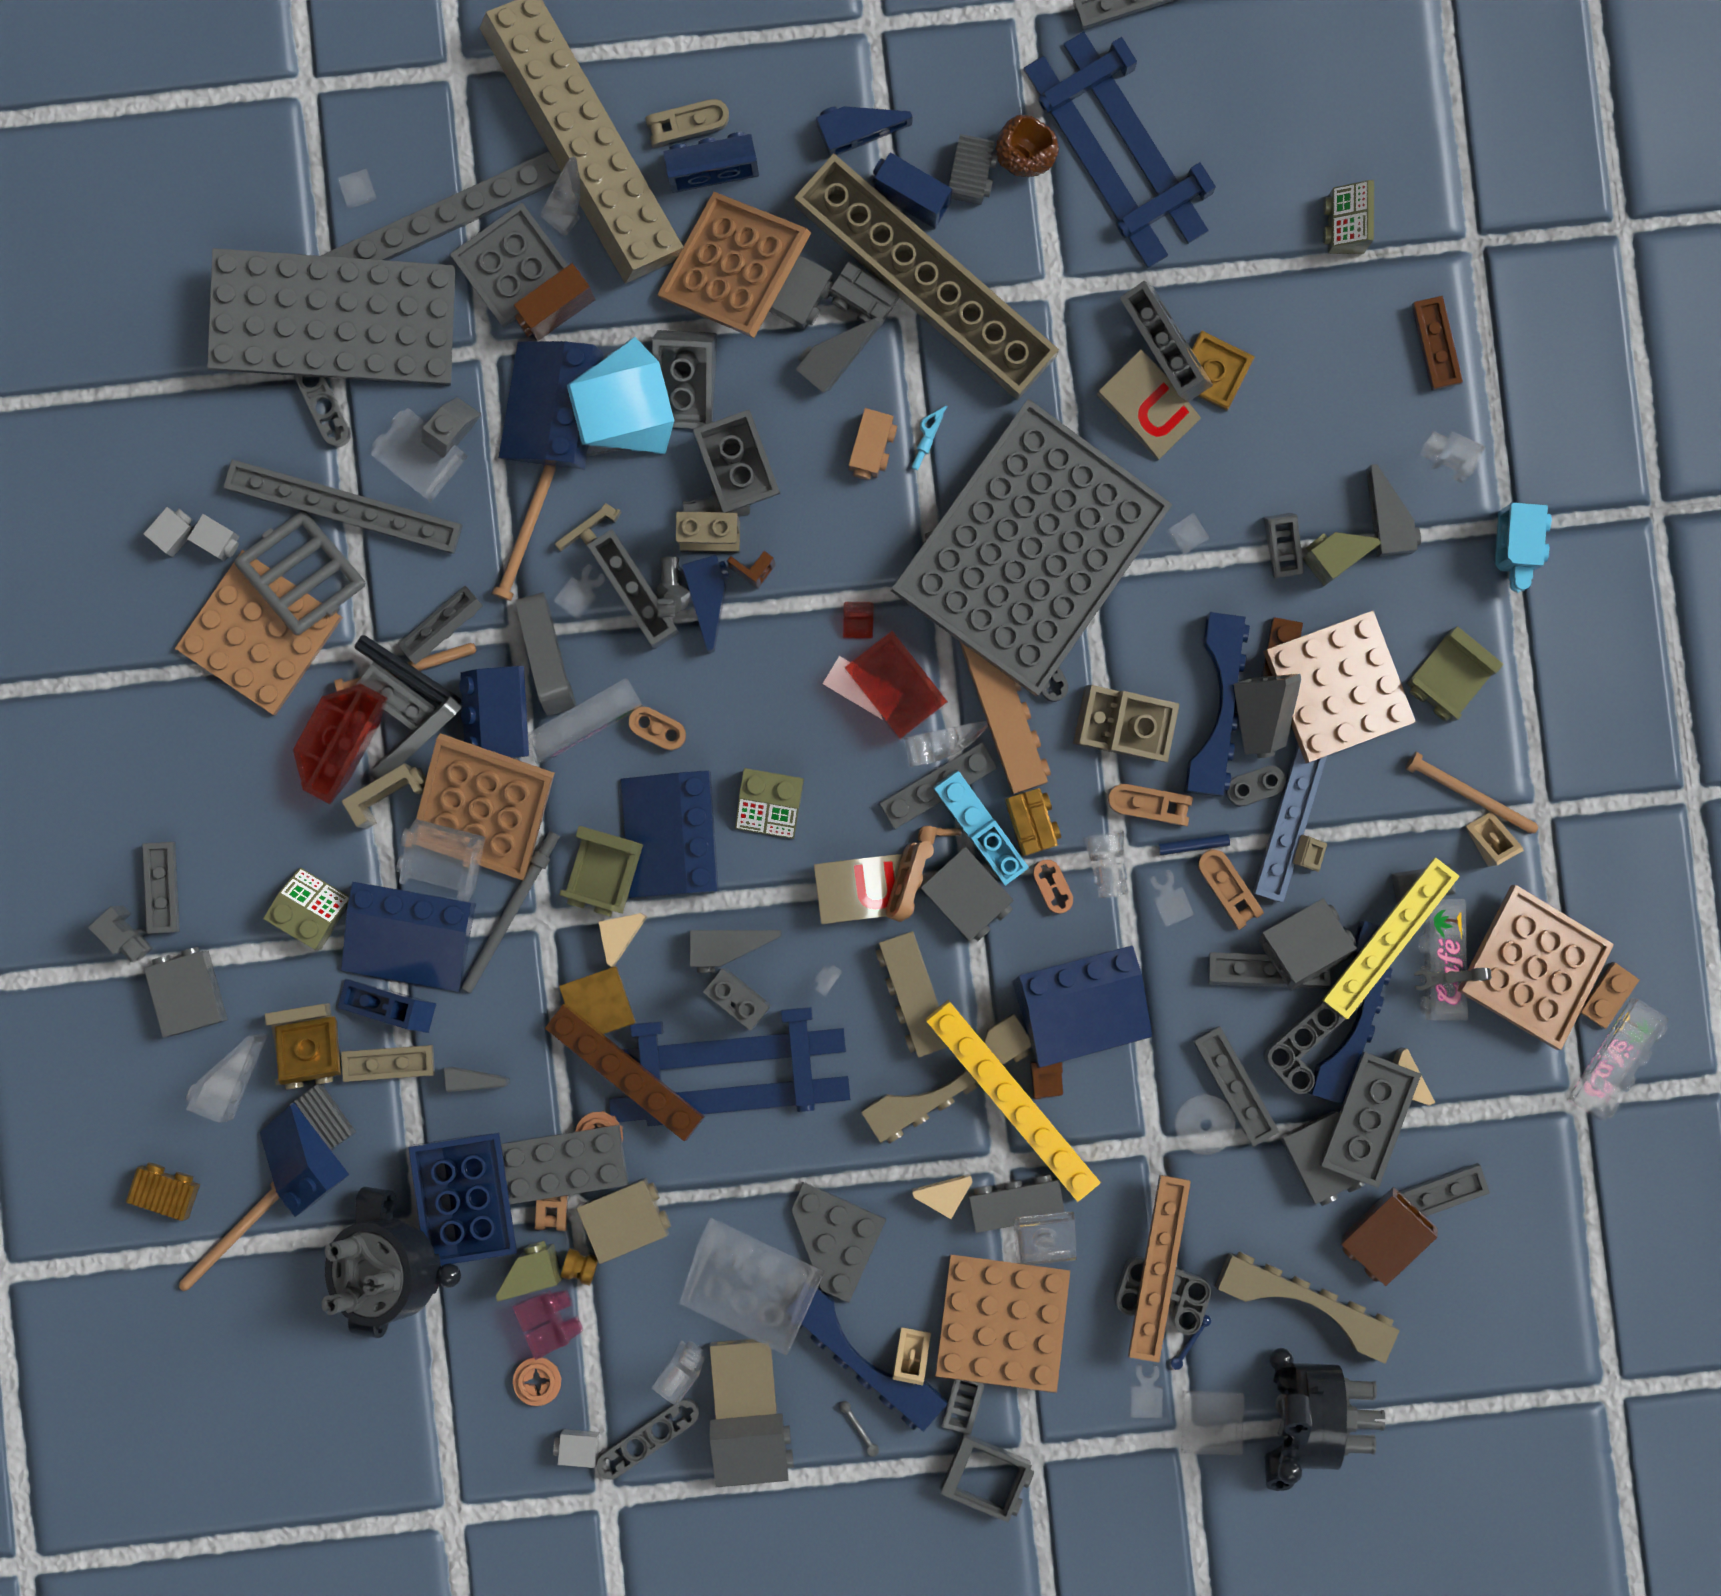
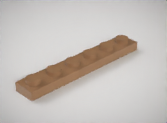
M1159 1175L1128 1357L1160 1362L1191 1181L1187 1179Z

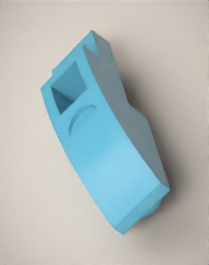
M957 769L933 786V789L947 806L954 819L1005 886L1029 869L1016 848Z

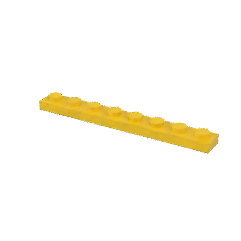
M949 1000L925 1019L1077 1202L1101 1183Z

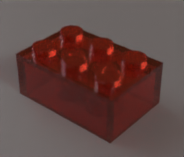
M893 631L844 667L845 672L899 741L948 703Z

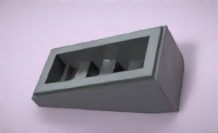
M1286 513L1264 517L1273 577L1280 578L1304 574L1297 514ZM1288 524L1289 529L1275 530V525ZM1290 536L1291 541L1277 543L1278 537ZM1292 548L1293 553L1278 555V550ZM1282 561H1295V565L1280 567L1279 564Z
M457 1067L444 1068L445 1086L448 1092L506 1087L510 1084V1078L506 1076Z
M961 1380L953 1381L942 1423L943 1428L971 1435L985 1384ZM959 1389L975 1394V1396L972 1397L957 1392ZM959 1402L962 1404L972 1406V1408L968 1409L965 1407L954 1405V1403ZM955 1413L958 1415L969 1417L968 1421H964L961 1419L951 1417V1414Z

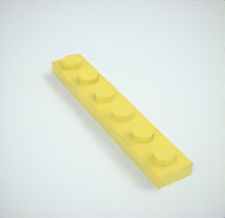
M1433 858L1322 1001L1342 1017L1349 1019L1460 876L1439 859Z

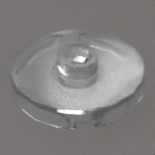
M1201 1094L1188 1099L1181 1105L1176 1113L1174 1126L1177 1136L1184 1147L1197 1154L1210 1155L1220 1152L1229 1145L1234 1136L1236 1122L1233 1112L1226 1102L1216 1096ZM1204 1119H1208L1211 1122V1127L1208 1130H1202L1200 1127Z

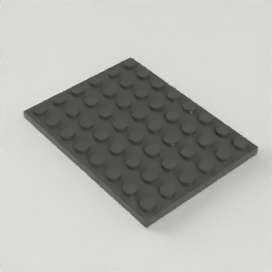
M1027 399L890 591L1037 697L1173 504L1033 401Z

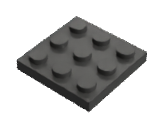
M522 202L450 254L503 328L515 320L514 316L518 313L514 307L515 303L568 266Z

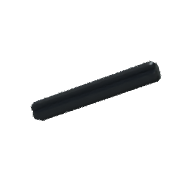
M366 635L360 636L354 648L439 705L449 696L460 704V697Z

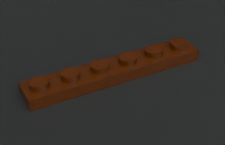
M563 1004L545 1027L553 1036L683 1141L688 1140L705 1118L704 1115L568 1005Z

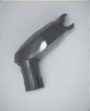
M662 557L660 558L661 584H658V587H656L658 617H675L676 613L688 606L690 591L679 584V558Z

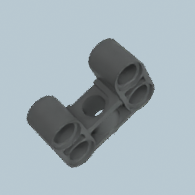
M1140 1256L1131 1257L1125 1262L1114 1295L1115 1305L1121 1313L1128 1316L1135 1315L1137 1301L1134 1306L1126 1308L1122 1306L1121 1299L1126 1293H1134L1138 1299L1141 1278H1132L1130 1272L1135 1264L1144 1265L1145 1258ZM1176 1267L1170 1298L1176 1302L1171 1319L1174 1326L1182 1334H1195L1202 1325L1211 1297V1289L1202 1277ZM1193 1283H1201L1203 1285V1293L1197 1298H1192L1188 1294V1289ZM1191 1312L1194 1315L1193 1323L1187 1327L1181 1326L1179 1324L1181 1314Z

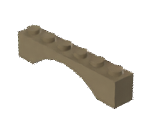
M1014 1014L998 1022L986 1032L983 1042L1002 1065L1011 1059L1018 1062L1031 1053L1028 1049L1031 1047L1029 1037ZM965 1069L951 1082L933 1091L906 1096L886 1094L862 1109L861 1113L880 1143L887 1140L890 1144L904 1135L902 1129L912 1123L914 1128L929 1119L928 1112L936 1107L939 1111H942L955 1102L952 1098L961 1091L966 1095L980 1085L968 1070Z
M1238 1251L1237 1256L1228 1253L1214 1285L1218 1290L1245 1302L1258 1298L1284 1297L1312 1304L1326 1312L1337 1322L1346 1334L1351 1346L1357 1352L1386 1364L1400 1331L1392 1325L1393 1319L1377 1313L1376 1317L1364 1313L1366 1307L1350 1300L1348 1305L1337 1301V1294L1321 1288L1320 1293L1309 1288L1310 1282L1297 1276L1289 1280L1281 1276L1283 1272L1281 1269L1266 1263L1264 1268L1253 1264L1255 1258Z

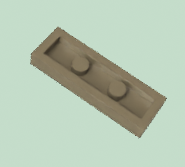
M433 1045L341 1052L343 1082L435 1075Z

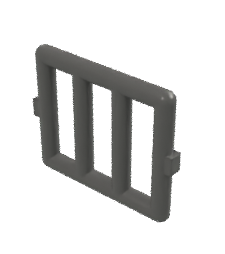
M304 511L299 512L274 531L270 528L261 535L262 540L235 559L236 567L295 635L302 634L326 615L329 618L339 611L338 606L363 589L366 584L356 569L309 514ZM303 526L313 538L260 576L250 563L297 528ZM321 547L330 557L331 561L279 598L269 585ZM341 570L350 583L298 621L288 607L335 572Z

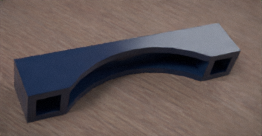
M1209 612L1206 615L1203 646L1211 657L1217 673L1219 709L1215 725L1208 740L1188 762L1184 792L1220 797L1223 796L1224 790H1229L1231 773L1226 772L1227 762L1233 760L1235 744L1230 743L1231 731H1236L1238 725V714L1234 713L1236 697L1233 684L1238 682L1239 672H1244L1246 654H1241L1242 643H1247L1250 626L1245 624V616Z
M1366 921L1359 922L1355 935V947L1357 949L1353 954L1354 959L1380 927L1379 925ZM1389 967L1363 999L1351 1029L1342 1043L1328 1057L1316 1064L1313 1074L1315 1083L1308 1092L1309 1094L1343 1104L1366 1042L1370 1043L1373 1038L1375 1026L1372 1025L1375 1013L1379 1014L1384 1001V997L1380 996L1383 985H1388L1391 979L1392 968Z
M812 1280L804 1286L787 1306L786 1311L790 1313L787 1318L799 1329L803 1326L812 1333L810 1338L822 1349L827 1346L835 1353L833 1359L841 1367L847 1369L850 1366L858 1374L855 1378L868 1390L871 1387L876 1389L881 1394L878 1397L879 1400L892 1410L896 1407L904 1415L901 1419L913 1430L918 1427L924 1432L946 1407L947 1399L927 1381L924 1380L923 1385L893 1380L892 1374L875 1367L864 1359L843 1333L836 1315L833 1298L822 1291Z

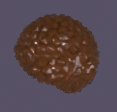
M1016 115L1008 120L999 133L995 148L1000 166L1015 176L1028 178L1039 176L1048 171L1053 166L1059 152L1058 141L1054 131L1049 126L1029 115Z

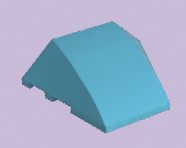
M633 337L625 342L626 344L610 353L599 364L592 366L567 385L582 445L666 454L674 417L660 363L636 337Z

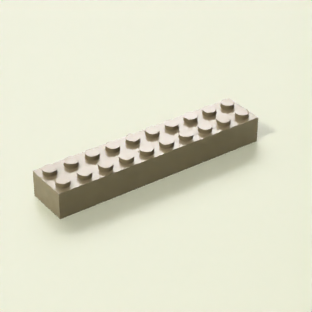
M514 0L487 11L479 28L624 283L626 284L675 262L684 248L543 0Z
M833 153L794 197L795 207L877 279L899 292L900 299L1017 401L1057 357L1059 349L836 154Z

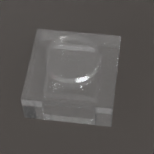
M367 169L338 178L349 209L377 200Z
M1194 513L1167 530L1183 555L1210 538Z
M832 965L830 969L824 966L814 980L819 984L816 990L826 996L843 971L835 965Z

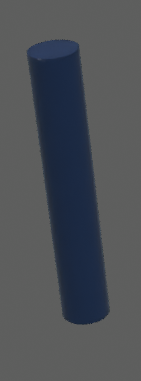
M1229 834L1160 843L1158 844L1159 854L1161 856L1230 846Z

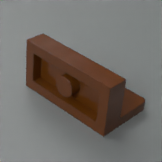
M763 551L750 570L732 556L727 560L731 570L757 589L776 566L774 557Z

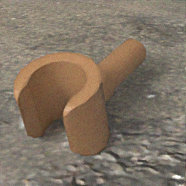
M923 826L920 828L918 841H929L934 844L936 835L961 836V828L942 829Z

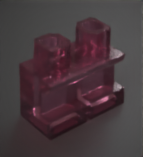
M567 1289L551 1293L549 1290L518 1302L513 1306L523 1332L528 1331L525 1337L535 1360L568 1345L572 1338L584 1330L578 1316L563 1321L560 1315V1310L572 1306V1300ZM546 1321H550V1322H548V1323H545V1324H543V1325H541V1326H538V1327L534 1328L535 1326L540 1325V1324H542V1323H544V1322H546Z

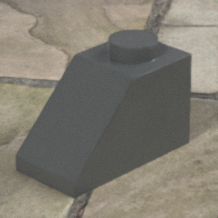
M456 397L442 405L422 428L421 442L446 460L479 420L481 413Z

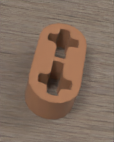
M1048 859L1038 862L1033 869V877L1047 907L1054 913L1061 914L1067 912L1073 905V896L1060 867L1056 862ZM1044 864L1047 868L1053 867L1055 873L1051 875L1054 882L1052 886L1049 885L1046 878L1040 879L1039 873L1042 872L1041 866ZM1055 887L1060 895L1066 894L1068 900L1064 901L1065 907L1062 909L1059 905L1053 906L1051 903L1055 899L1052 891Z

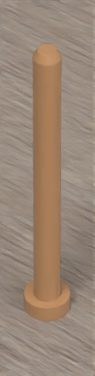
M544 466L499 587L493 588L492 594L508 601H511L514 594L510 590L555 474V466Z
M467 643L429 655L420 660L416 665L412 661L407 663L421 671L472 655L477 650L474 643ZM361 677L346 682L342 678L334 680L340 700L347 699L348 693L357 691L354 686Z
M1417 751L1414 752L1408 761L1406 770L1414 773L1417 770L1528 833L1535 834L1537 832L1538 825L1535 822L1422 760L1423 755Z
M273 1181L270 1183L272 1189L179 1282V1288L182 1291L189 1290L280 1198L276 1193Z

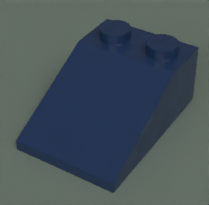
M292 1103L260 1131L276 1193L294 1217L318 1202L349 1176V1173L295 1103Z

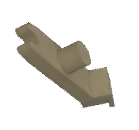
M605 503L601 510L556 542V547L561 552L579 538L587 546V544L597 539L591 529L606 518L616 523L622 513L621 510H616Z

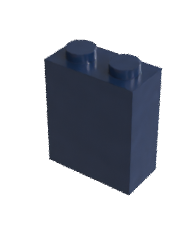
M891 152L886 160L881 158L873 170L872 174L875 176L872 182L875 183L874 188L895 206L936 229L951 204L952 188Z

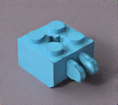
M1510 503L1498 511L1495 565L1500 571L1510 572L1509 588L1514 592L1519 593L1529 589L1532 586L1533 571L1544 566V562L1548 561L1549 544H1545L1546 532L1550 531L1552 522L1551 514H1547L1548 505Z

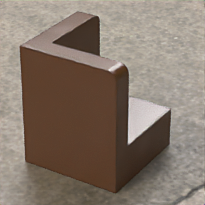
M1036 1061L1030 1062L1033 1098L1041 1099L1042 1097L1063 1095L1062 1062L1042 1068L1037 1067Z

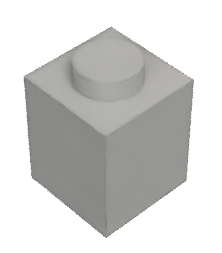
M166 507L145 531L144 535L166 554L174 557L188 541L187 538L194 529L190 525L192 519L179 508L175 512Z
M202 514L187 539L225 561L227 557H232L239 546L237 540L240 536Z
M563 1429L560 1437H555L553 1455L558 1456V1465L594 1468L597 1463L600 1432Z

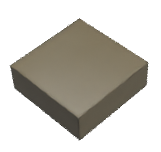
M1301 835L1293 864L1319 872L1327 843L1310 836Z

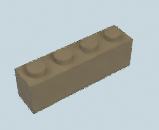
M912 931L880 942L881 949L875 950L880 966H887L890 977L886 978L885 981L890 996L897 995L900 1006L895 1007L900 1025L906 1023L910 1032L909 1035L905 1036L910 1053L916 1051L919 1058L948 1048L925 1020L939 1008L914 932Z

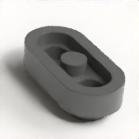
M1266 766L1233 778L1230 781V787L1226 794L1231 803L1237 806H1245L1279 794L1285 787L1286 778L1283 771L1278 767ZM1268 775L1275 777L1276 783L1274 786L1267 785L1266 777ZM1240 785L1247 787L1248 793L1246 796L1238 794L1237 789Z

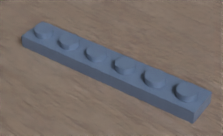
M1298 742L1252 893L1281 903L1285 899L1295 865L1293 864L1300 837L1304 835L1327 758L1325 756L1305 763Z

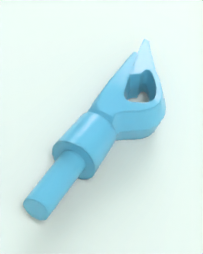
M948 406L942 407L921 420L920 429L923 437L916 448L918 453L912 464V469L918 471L925 454H929L933 439L944 416L943 413ZM935 417L934 424L930 428H927L925 426V423L930 418Z

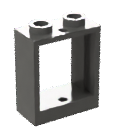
M722 968L703 991L704 994L750 1031L772 1006L727 968ZM731 1002L735 1003V1008L731 1006Z
M963 1433L940 1487V1492L946 1497L1009 1523L1011 1515L1017 1516L1023 1501V1499L1019 1498L1023 1487H1029L1034 1471L1031 1470L1030 1460ZM973 1448L1019 1467L1003 1507L957 1488Z

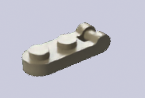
M710 99L646 116V125L652 132L650 137L652 147L659 148L669 143L724 129L729 121V110L726 104L718 99ZM670 122L672 130L663 132L662 125Z

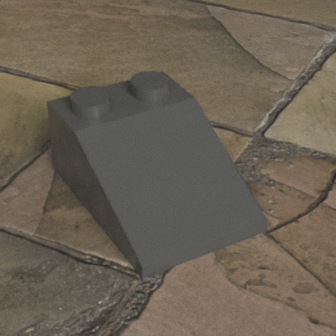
M657 330L652 339V355L660 363L674 417L673 427L697 428L713 422L717 333Z
M750 409L693 429L723 513H728L780 494Z

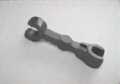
M1484 967L1468 971H1449L1440 974L1424 970L1414 973V976L1424 975L1427 982L1424 986H1415V989L1423 991L1442 983H1457L1471 980L1486 981L1492 978L1491 969Z

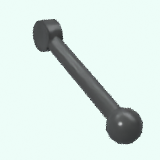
M848 1401L841 1402L839 1405L840 1411L846 1413L865 1442L868 1455L871 1457L877 1456L879 1447L876 1444H872L850 1410L851 1404Z

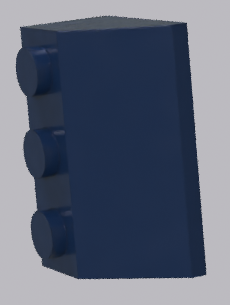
M744 132L732 133L727 136V139L717 141L715 138H705L700 140L698 144L687 146L684 143L670 146L669 150L663 151L672 193L759 176L752 135H745Z
M524 666L483 668L460 672L459 689L462 695L461 720L464 729V742L513 759L529 757Z

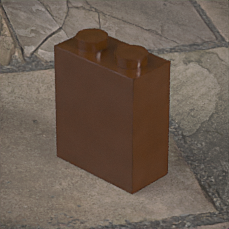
M571 263L515 303L514 307L518 313L514 317L527 337L533 334L537 341H539L595 301V297L588 283L575 265Z
M1392 1187L1342 1235V1250L1351 1260H1358L1365 1266L1366 1274L1373 1281H1380L1387 1286L1437 1239L1438 1228L1396 1188Z

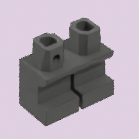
M124 905L110 906L88 928L113 954L123 953L130 962L141 960L153 949L143 938L147 931L145 929L134 930L125 921L131 913Z

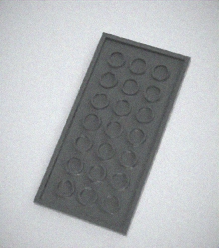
M212 248L207 368L208 370L451 385L455 265Z

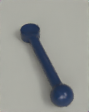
M1204 1315L1200 1329L1191 1336L1179 1356L1171 1360L1173 1369L1179 1370L1182 1368V1360L1203 1329L1211 1324L1210 1316Z

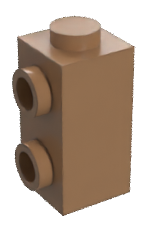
M867 408L864 409L849 463V470L854 471L853 476L870 480L871 476L878 478L880 470L885 472L890 454L885 453L887 442H894L898 427L893 425L894 416Z

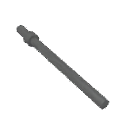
M549 831L539 851L535 850L530 860L532 863L527 870L524 881L520 882L461 986L465 991L472 993L542 868L546 869L551 860L549 856L560 838L556 833Z

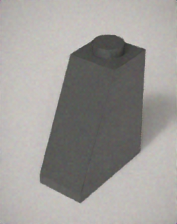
M1301 674L1253 677L1233 684L1245 754H1257L1258 758L1275 756L1276 750L1286 747L1302 680Z

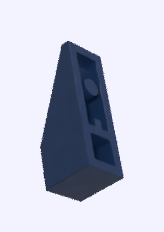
M835 106L827 108L820 113L821 116L816 117L818 130L830 157L833 153L836 155L842 154L909 127L913 121L911 111L847 106L839 109Z
M717 555L682 565L709 654L715 652L726 591L724 579L730 578L725 560L719 562Z
M345 979L338 1008L407 1030L429 1033L436 1003L349 979Z

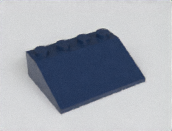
M518 341L499 459L585 470L589 445H582L567 385L592 366H596L603 361L604 353L593 344L568 341Z
M708 770L621 778L625 839L643 844L630 887L629 898L719 892L711 772Z
M352 882L346 915L341 971L460 992L476 903Z
M1133 945L1019 975L1012 981L1038 1068L1152 1037L1142 973Z
M500 1132L426 1142L408 1147L420 1230L429 1239L434 1253L439 1254L441 1266L449 1263L456 1264L517 1254Z

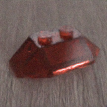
M361 683L321 697L293 749L304 791L328 804L334 801L351 779L376 733L388 700L387 697Z

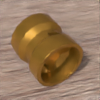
M569 1248L561 1272V1278L568 1280L577 1278L581 1284L590 1286L598 1263L597 1257L591 1254L585 1257L580 1255L578 1250Z

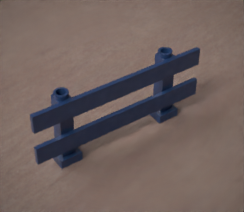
M1083 31L1064 43V47L1079 69L1075 74L1060 82L1044 56L1027 65L1023 70L1040 95L1038 97L1040 106L1045 113H1051L1118 220L1116 226L1123 238L1128 237L1146 267L1150 268L1168 257V253L1150 224L1169 213L1188 244L1209 230L1190 200L1198 195L1202 201L1213 195L1216 186L1201 162L1190 168L1187 174L1188 178L1180 183L1178 182L1112 77L1119 71L1124 76L1135 71L1137 60L1122 37L1113 41L1109 53L1100 58ZM1090 89L1158 195L1140 207L1134 201L1072 101Z
M812 1007L781 1010L782 1023L788 1022L789 1033L658 1046L657 1034L664 1033L663 1021L631 1024V1037L638 1036L639 1048L622 1049L661 1082V1070L792 1057L794 1081L675 1092L701 1114L794 1105L797 1106V1112L814 1111L815 1103L851 1100L848 1076L812 1079L810 1055L846 1052L844 1028L808 1031L807 1020L813 1019ZM630 1097L609 1099L610 1115L616 1116L618 1122L646 1120L647 1126L663 1125Z

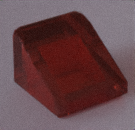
M844 602L843 638H873L874 603Z

